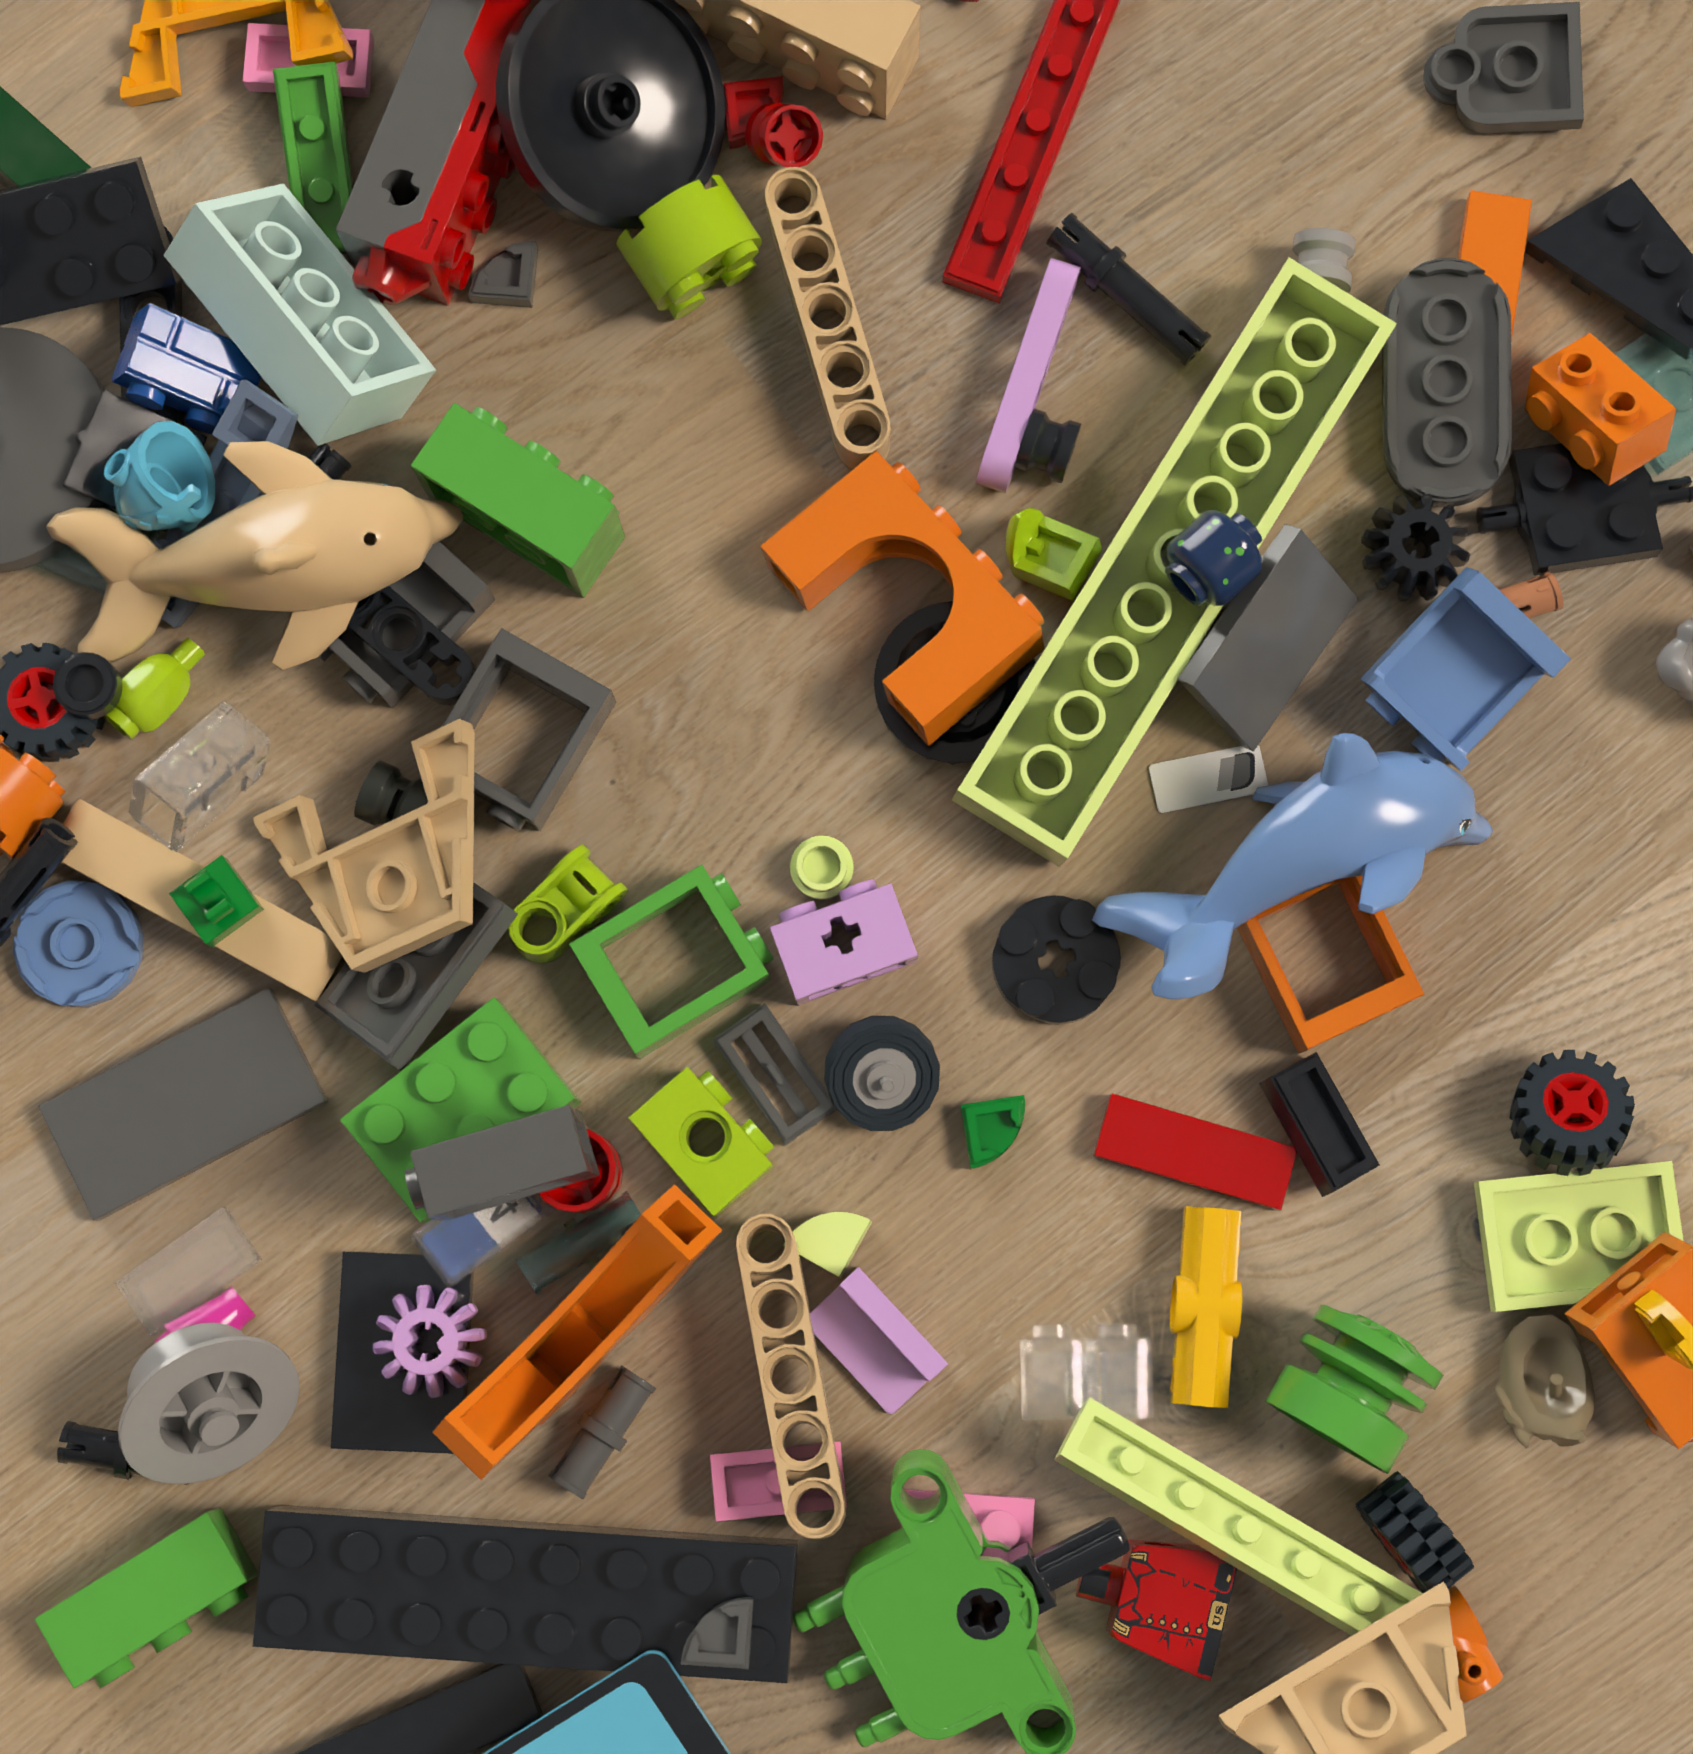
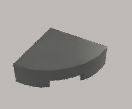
M526 241L511 244L505 248V251L496 255L476 272L469 290L471 303L533 308L538 259L536 241Z
M754 1597L732 1599L719 1604L707 1612L694 1626L686 1641L681 1665L749 1669Z

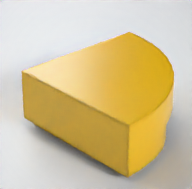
M1651 1289L1634 1303L1636 1306L1635 1311L1665 1355L1693 1371V1326L1673 1305Z

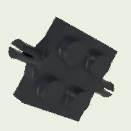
M1562 443L1513 450L1509 458L1515 487L1512 503L1484 508L1478 507L1476 510L1477 523H1480L1478 526L1480 534L1517 528L1518 534L1528 547L1534 576L1541 575L1546 571L1557 573L1655 558L1663 550L1656 519L1658 506L1677 503H1691L1693 501V486H1689L1692 480L1689 476H1684L1682 478L1653 482L1645 466L1642 465L1608 486L1590 469L1580 466L1573 458L1571 452Z

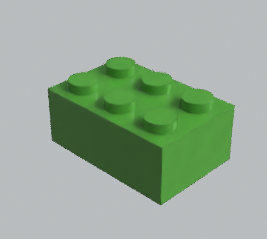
M453 403L411 464L429 499L445 500L459 507L463 514L464 522L584 598L625 538L618 516L619 511L611 503L614 497L612 492L587 475L582 474L577 481L559 470L558 466L561 461L540 444L529 440L526 446L523 447L505 435L508 430L507 426L485 409L476 407L470 413L458 404Z
M493 997L342 1117L340 1121L419 1222L432 1224L437 1219L428 1218L424 1207L415 1209L409 1195L405 1170L414 1168L410 1151L562 1106L571 1105L576 1108L582 1102L507 1007L497 998Z

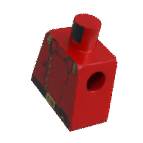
M1128 1539L1130 1550L1127 1554L1123 1555L1121 1567L1107 1563L1079 1577L1076 1597L1111 1606L1106 1631L1111 1637L1200 1679L1211 1681L1237 1573L1236 1567L1199 1545Z

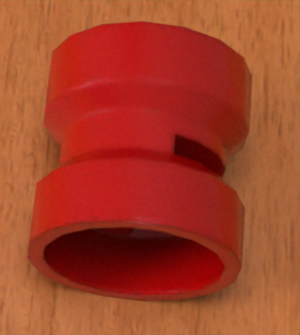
M771 102L760 106L751 114L746 124L745 139L752 155L764 164L781 167H802L808 165L817 157L822 147L823 130L820 120L808 108L802 105Z

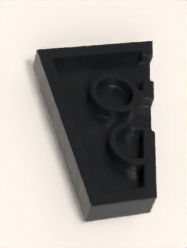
M1632 178L1527 241L1525 253L1542 264L1546 260L1570 275L1573 285L1588 295L1594 291L1624 311L1625 320L1685 360L1693 356V254Z

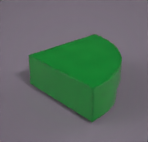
M1024 1095L960 1105L970 1170L993 1162L1012 1145L1024 1119Z

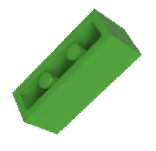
M220 1507L204 1513L34 1620L73 1689L93 1678L99 1689L135 1668L129 1656L151 1643L156 1653H159L190 1634L192 1630L186 1621L204 1609L209 1608L215 1618L248 1598L249 1595L243 1585L258 1577L259 1572Z

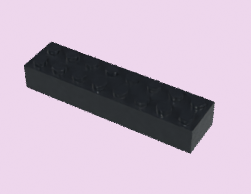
M278 1505L265 1510L253 1647L613 1672L644 1652L657 1650L667 1656L679 1676L787 1683L790 1671L798 1540ZM754 1597L749 1669L681 1665L686 1641L694 1626L707 1612L719 1604L732 1599Z

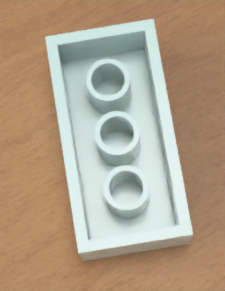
M284 183L195 203L164 254V257L181 276L185 284L194 292L222 327L223 331L245 355L264 382L270 386L286 407L298 414L297 421L299 425L308 433L317 446L401 419L436 371L434 366L375 294L363 288H355L352 280L355 270Z

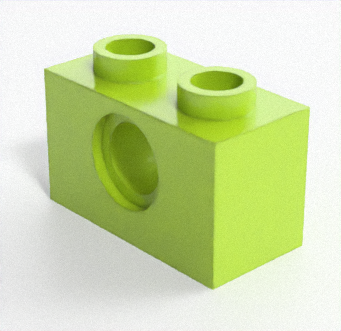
M687 1066L628 1118L707 1210L717 1218L774 1168V1165L768 1160L766 1155L775 1147L750 1118L741 1126L735 1122L723 1108L733 1098L708 1070L697 1078ZM711 1120L723 1127L725 1142L721 1150L716 1154L707 1157L699 1156L691 1149L689 1142L690 1133L698 1123Z

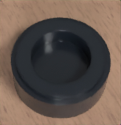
M81 652L68 657L57 668L53 679V690L59 704L71 714L83 719H96L110 713L118 704L122 694V679L118 670L104 657L91 652Z

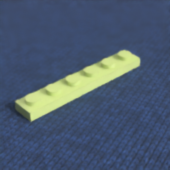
M1088 1398L1083 1403L1054 1459L1061 1465L1351 1636L1423 1594L1092 1398Z

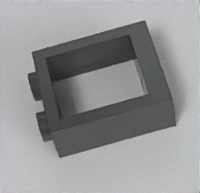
M501 628L443 726L461 719L471 723L473 729H475L509 671L514 672L584 712L531 803L524 801L474 772V794L491 803L486 812L487 814L518 832L524 823L541 831L617 702L611 689Z
M571 1105L562 1106L410 1151L414 1168L405 1170L407 1188L415 1209L424 1207L428 1218L446 1221L600 1176L583 1114Z

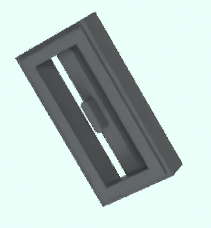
M765 1003L712 1039L786 1146L805 1131L817 1125L818 1122L837 1111L829 1094ZM762 1022L819 1103V1106L812 1111H808L753 1032L752 1028ZM739 1037L743 1038L799 1119L789 1127L731 1045Z

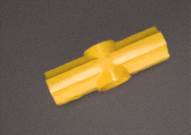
M1184 1207L1179 1275L1174 1276L1170 1302V1332L1175 1334L1174 1354L1171 1364L1173 1368L1170 1383V1403L1228 1408L1233 1339L1238 1337L1242 1313V1283L1240 1280H1237L1238 1256L1240 1253V1225H1242L1241 1211L1209 1207Z

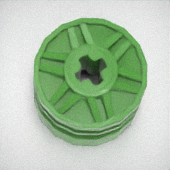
M1321 1304L1313 1320L1337 1336L1334 1343L1331 1345L1309 1333H1304L1299 1342L1320 1360L1322 1364L1316 1373L1286 1364L1265 1402L1333 1445L1388 1474L1409 1435L1386 1415L1391 1405L1394 1404L1410 1411L1423 1413L1427 1404L1403 1387L1404 1382L1409 1378L1429 1389L1436 1390L1444 1375L1429 1364L1416 1350L1414 1345L1389 1329L1360 1314L1354 1315L1341 1312Z

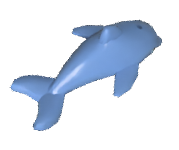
M1341 733L1333 736L1325 754L1322 770L1314 774L1307 781L1282 782L1257 787L1253 800L1272 803L1275 806L1253 827L1231 855L1206 895L1170 892L1120 893L1106 897L1098 905L1092 921L1100 927L1133 935L1164 951V966L1157 974L1151 986L1155 996L1167 999L1192 998L1213 990L1220 983L1225 972L1233 930L1261 912L1335 880L1362 875L1358 910L1374 914L1404 901L1421 880L1426 854L1437 847L1479 845L1491 837L1493 828L1487 819L1476 811V800L1471 786L1461 774L1427 754L1403 751L1375 753L1368 741L1355 734Z

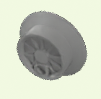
M195 1324L165 1336L141 1356L128 1380V1400L123 1408L118 1427L119 1445L126 1461L142 1476L153 1481L168 1484H189L206 1481L243 1466L270 1446L291 1419L299 1396V1378L296 1368L289 1356L277 1345L260 1338L246 1336L239 1329L227 1324Z

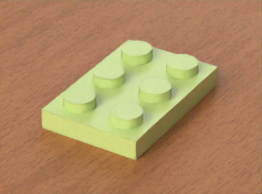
M1672 1161L1602 1168L1601 1170L1592 1169L1590 1174L1579 1176L1578 1171H1572L1568 1176L1553 1173L1474 1182L1491 1312L1578 1303L1663 1232L1684 1241Z

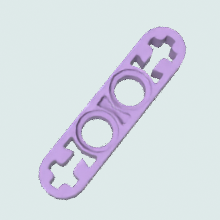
M1053 258L1049 261L985 449L976 484L1003 493L1007 492L1015 470L1014 467L1020 445L1047 375L1076 288L1081 267Z

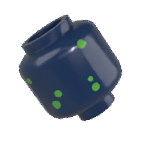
M1217 510L1205 511L1168 544L1167 558L1170 564L1165 568V573L1176 590L1193 605L1199 607L1204 602L1212 606L1225 605L1260 574L1262 570V557L1257 545L1262 542V537L1251 521L1240 513H1235L1232 517H1229Z

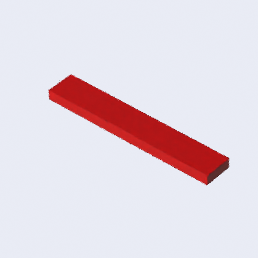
M1121 0L1053 1L943 273V283L1000 304Z

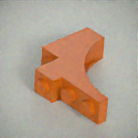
M674 1184L639 1216L618 1242L555 1310L472 1393L454 1408L432 1433L482 1480L538 1425H542L582 1386L609 1353L652 1312L720 1234L722 1229Z

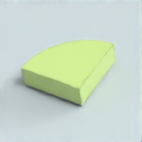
M831 1212L813 1217L793 1231L799 1255L835 1276L842 1278L872 1221L863 1216L848 1212Z

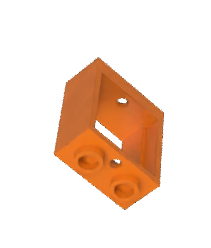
M1362 875L1338 879L1299 894L1261 912L1237 927L1298 1054L1425 995L1384 911L1381 910L1370 914L1358 910ZM1339 885L1387 984L1307 1021L1259 921Z

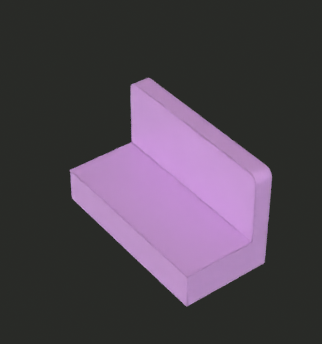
M859 1267L810 1313L814 1334L889 1414L895 1413L927 1381L930 1382L948 1365L942 1356Z

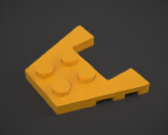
M144 0L140 23L133 24L129 47L134 50L129 77L122 76L120 99L129 106L134 107L182 96L176 42L177 35L284 11L287 13L291 59L296 66L333 61L339 63L353 60V52L329 0Z

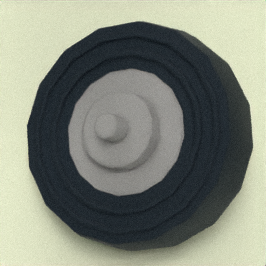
M869 1016L851 1023L834 1039L825 1058L824 1082L833 1106L850 1123L869 1131H894L914 1123L930 1108L939 1090L940 1064L931 1041L916 1025L895 1016Z

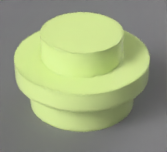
M814 836L803 841L796 848L791 858L790 873L795 886L804 895L813 899L826 900L838 896L841 890L848 887L853 876V859L849 850L842 842L829 836Z

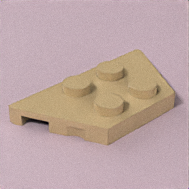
M1444 1582L1436 1585L1223 1712L1218 1718L1223 1728L1262 1754H1440L1464 1740L1467 1733L1463 1701L1460 1699L1459 1667L1456 1646L1453 1643L1449 1605L1451 1604L1449 1589Z

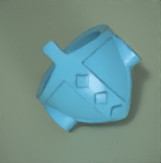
M163 421L154 423L141 433L127 450L121 449L115 452L106 463L104 469L105 478L114 484V497L119 516L129 527L135 530L138 528L147 531L166 530L179 527L183 531L189 532L196 528L202 519L211 513L215 501V478L211 460L201 441L187 427L176 422Z

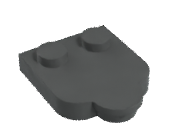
M1580 2L1485 6L1471 10L1458 23L1454 43L1438 48L1427 59L1423 73V82L1427 92L1436 101L1445 105L1455 106L1456 114L1461 123L1468 129L1478 133L1581 129L1584 121Z

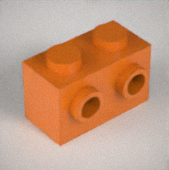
M1588 333L1531 368L1524 409L1537 427L1550 432L1571 452L1573 458L1580 466L1590 469L1608 486L1667 451L1676 408L1591 333Z

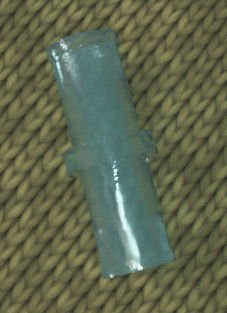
M627 1191L578 1223L575 1218L570 1219L563 1224L566 1228L565 1231L523 1257L520 1256L515 1259L537 1295L543 1292L544 1288L583 1264L587 1263L589 1268L599 1263L598 1255L614 1246L633 1225L641 1213Z

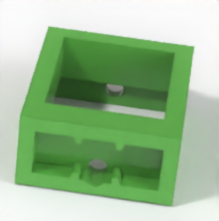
M702 864L569 944L639 1059L771 980L764 965L774 960L772 954L755 927L745 933L742 931L731 912L741 906L724 875L720 873L710 878ZM699 891L746 969L650 1026L604 948Z

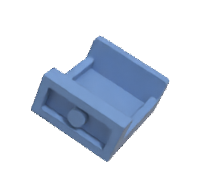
M1466 567L1371 666L1360 680L1373 691L1365 701L1383 719L1394 726L1401 718L1418 734L1410 744L1420 754H1427L1442 763L1447 761L1450 765L1462 771L1470 763L1466 755L1544 674L1554 678L1571 658L1480 571Z

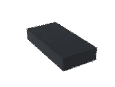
M1317 1052L1259 1083L1322 1197L1335 1192L1380 1166Z

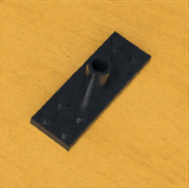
M141 156L0 190V326L178 283L181 279L180 275L164 257L170 243Z

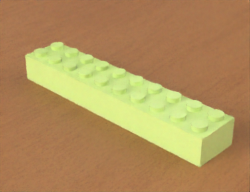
M1288 257L952 798L953 802L1058 867L1069 858L1173 689L1179 676L1224 606H1212L1204 602L1201 606L1197 607L1176 590L1165 573V568L1170 564L1167 558L1168 544L1200 514L1208 510H1217L1229 517H1232L1235 513L1244 515L1257 528L1263 542L1397 323Z

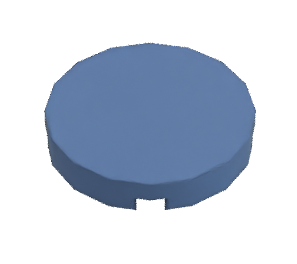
M69 880L44 889L30 901L19 918L21 923L17 928V937L14 936L13 955L19 974L37 995L64 1007L89 1008L112 1000L132 982L142 962L144 934L137 913L120 894L97 883Z

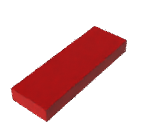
M1113 1093L1110 1094L1093 1156L1277 1211L1282 1210L1297 1155L1294 1146Z

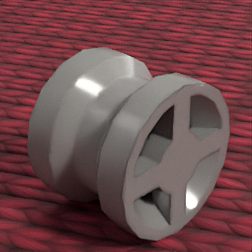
M1310 228L1296 233L1293 239L1292 250L1298 256L1297 262L1343 291L1350 292L1353 276L1347 270L1348 260L1355 253L1356 240L1354 236L1344 231L1329 228Z

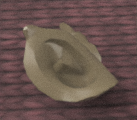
M1555 1316L1527 1317L1512 1329L1504 1342L1501 1352L1499 1381L1494 1388V1392L1500 1406L1503 1408L1504 1419L1507 1424L1513 1427L1517 1440L1525 1448L1529 1447L1530 1439L1533 1435L1542 1440L1551 1439L1559 1446H1574L1584 1443L1588 1440L1584 1431L1593 1415L1595 1393L1591 1371L1583 1348L1571 1327Z

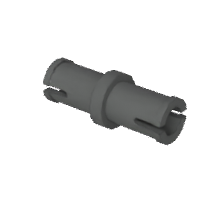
M622 1365L591 1415L586 1412L583 1413L577 1422L582 1426L581 1430L554 1471H551L548 1475L552 1480L581 1499H584L587 1495V1490L614 1449L621 1452L627 1443L623 1435L650 1394H653L656 1390L654 1386Z

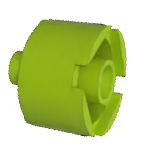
M712 175L711 188L705 189L698 179L677 189L639 216L645 228L633 239L627 229H625L616 242L618 249L656 308L661 311L669 309L674 319H679L702 305L706 300L702 292L717 282L723 280L725 285L730 287L752 274L758 267L753 258L759 253L758 249L762 244V239L720 175Z

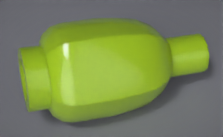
M186 638L170 655L155 654L145 658L122 678L120 700L116 707L104 716L106 720L129 740H132L139 732L149 733L158 729L176 711L188 694L190 688V674L188 672L205 656L204 651L191 639Z

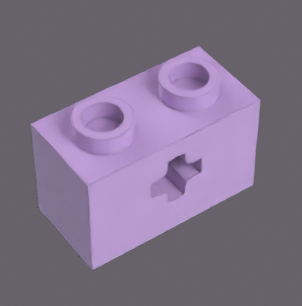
M874 879L867 880L839 892L841 902L818 910L815 901H810L779 913L781 923L770 927L798 1006L917 963L918 954L891 883L877 888ZM842 924L847 933L858 930L860 936L852 940V951L850 953L841 954L838 946L825 948L824 942L832 938L831 927Z

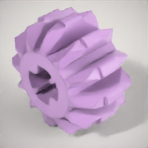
M420 1285L417 1287V1308L404 1294H398L392 1299V1302L402 1319L398 1320L392 1316L380 1315L376 1321L377 1326L392 1332L393 1337L392 1340L374 1343L373 1352L375 1354L394 1352L396 1359L385 1365L382 1374L386 1379H390L399 1375L403 1370H408L402 1387V1391L408 1395L414 1394L418 1390L425 1375L426 1389L431 1398L440 1397L443 1395L444 1390L443 1374L456 1388H461L468 1383L466 1374L457 1364L459 1361L473 1367L482 1365L483 1356L478 1352L466 1349L467 1341L486 1339L487 1331L485 1328L466 1330L463 1325L478 1312L475 1304L469 1303L462 1306L455 1313H452L458 1294L457 1290L453 1288H445L436 1306L434 1293L430 1285ZM424 1324L425 1329H437L439 1327L444 1334L437 1342L438 1348L441 1351L437 1358H435L434 1352L420 1354L416 1347L423 1340L419 1329Z

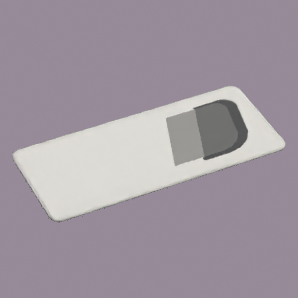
M1259 745L1255 751L1239 746L1160 762L1149 766L1157 809L1160 813L1253 795L1257 787L1268 785Z

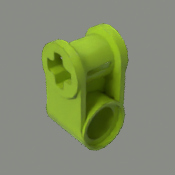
M584 844L568 853L551 870L545 880L514 909L518 915L509 926L510 937L520 954L530 962L543 964L553 962L561 957L571 947L569 945L571 942L580 938L587 930L600 923L619 905L628 893L629 889L623 883L614 884L589 859L591 850ZM577 879H581L595 895H592ZM534 917H550L557 923L556 934L547 944L535 946L523 940L524 927Z

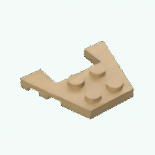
M457 719L411 741L428 799L426 805L330 850H327L313 799L298 795L253 817L254 824L262 837L270 839L281 855L278 861L288 876L299 882L313 903L310 909L351 970L366 973L473 924L475 732L473 725L469 722Z

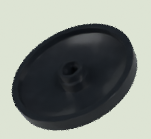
M532 0L520 13L506 37L500 55L496 79L498 120L507 150L518 172L532 191L548 207L566 219L587 228L611 232H620L625 229L630 231L645 228L639 216L677 189L698 179L705 187L714 171L722 148L726 121L725 96L720 70L708 40L683 6L674 0Z

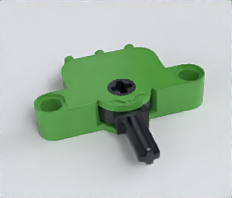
M916 1449L905 1453L898 1459L893 1468L890 1496L893 1510L903 1528L861 1549L852 1557L846 1568L843 1586L809 1602L805 1608L795 1612L793 1615V1622L800 1632H805L813 1627H821L845 1615L862 1648L839 1660L837 1665L827 1669L824 1673L826 1684L830 1689L836 1690L846 1684L852 1685L874 1673L878 1677L893 1707L871 1717L867 1723L856 1728L855 1736L861 1747L866 1748L876 1742L882 1743L908 1729L925 1739L942 1740L955 1736L1002 1712L1019 1745L1027 1754L1066 1753L1075 1740L1074 1705L1070 1692L1037 1633L1038 1615L1057 1606L1055 1589L1127 1554L1130 1550V1545L1122 1526L1114 1517H1108L1034 1554L1028 1541L1012 1549L999 1541L987 1539L948 1464L940 1455L926 1449ZM924 1475L933 1479L938 1484L939 1489L931 1497L919 1499L910 1496L904 1490L903 1485L913 1476ZM981 1595L986 1603L994 1601V1609L985 1612L982 1605H972V1597ZM1041 1709L1053 1710L1062 1717L1056 1725L1049 1728H1038L1028 1720L1030 1715Z

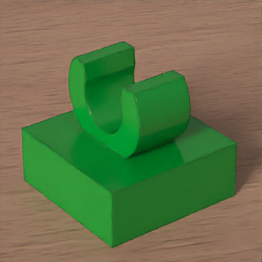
M223 855L216 858L169 893L204 943L211 948L264 910L232 864Z

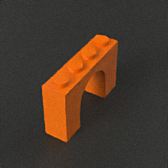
M876 450L760 547L768 568L807 612L858 570L870 563L886 558L902 557L921 561L933 567L947 580L954 592L950 615L943 628L932 640L882 680L888 702L929 746L1044 650L1042 628L1040 627L1044 624V619L1027 597L1020 593L1013 598L999 583L1003 579L1002 573L984 551L978 549L972 554L958 539L962 534L961 529L943 507L937 505L931 510L917 495L921 491V487L911 472L899 461L891 466Z

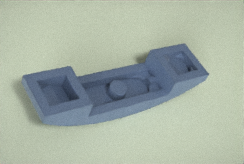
M241 380L212 433L219 441L209 457L215 478V501L211 513L202 519L196 528L191 531L185 532L179 527L169 530L165 539L156 540L153 543L159 549L166 547L238 506L263 495L223 456V453L229 442L269 441L288 449L298 414L248 380ZM170 597L161 619L174 628L181 627L199 605V602Z

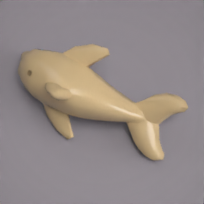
M269 441L229 442L223 456L263 495L238 506L166 547L159 549L142 531L129 527L118 514L105 508L75 507L57 513L46 525V528L51 538L68 545L85 557L107 582L99 615L90 631L78 644V653H95L112 663L139 651L154 635L170 597H177L223 607L290 612L281 639L271 660L281 670H285L317 658L346 630L360 600L397 582L418 569L432 545L453 534L463 521V514L459 507L445 500H422L400 487L373 482L333 480L306 456Z

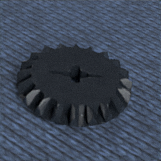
M953 601L926 606L906 617L894 628L883 644L877 659L874 689L877 707L888 730L900 740L905 748L915 751L927 760H937L954 765L976 761L1036 662L1035 659H1032L971 710L967 716H964L928 746L888 702L882 680L939 633L952 609Z

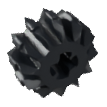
M1403 494L1397 496L1393 501L1392 511L1382 507L1375 511L1371 519L1376 528L1366 529L1362 534L1361 543L1367 548L1374 550L1362 560L1363 568L1368 570L1382 568L1383 573L1375 583L1377 590L1386 589L1394 581L1399 584L1397 595L1400 601H1408L1415 586L1420 595L1426 601H1429L1438 594V584L1444 587L1450 585L1458 576L1454 567L1464 566L1470 557V553L1457 545L1468 536V527L1460 525L1449 527L1447 524L1455 513L1454 505L1443 507L1440 513L1437 514L1431 511L1433 499L1430 494H1423L1415 509L1410 500ZM1409 537L1415 538L1414 546H1417L1420 541L1425 545L1427 551L1422 558L1415 557L1416 550L1408 554L1404 549L1403 545Z

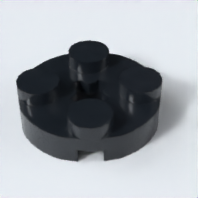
M1056 895L1045 896L1023 904L1005 921L1000 928L992 953V971L997 988L1006 1002L1025 1016L1049 1025L1073 1023L1097 1010L1115 987L1121 964V956L1114 930L1100 927L1092 921L1096 912L1093 905L1081 899L1075 900ZM1058 943L1061 950H1070L1072 952L1074 961L1066 965V976L1056 978L1052 969L1046 968L1041 970L1038 959L1047 954V944Z

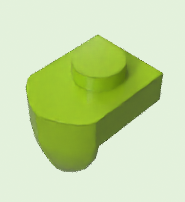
M1035 508L1023 509L1013 515L1009 520L1005 537L1006 558L1016 578L1072 601L1102 552L1099 537L1046 517L1040 510Z

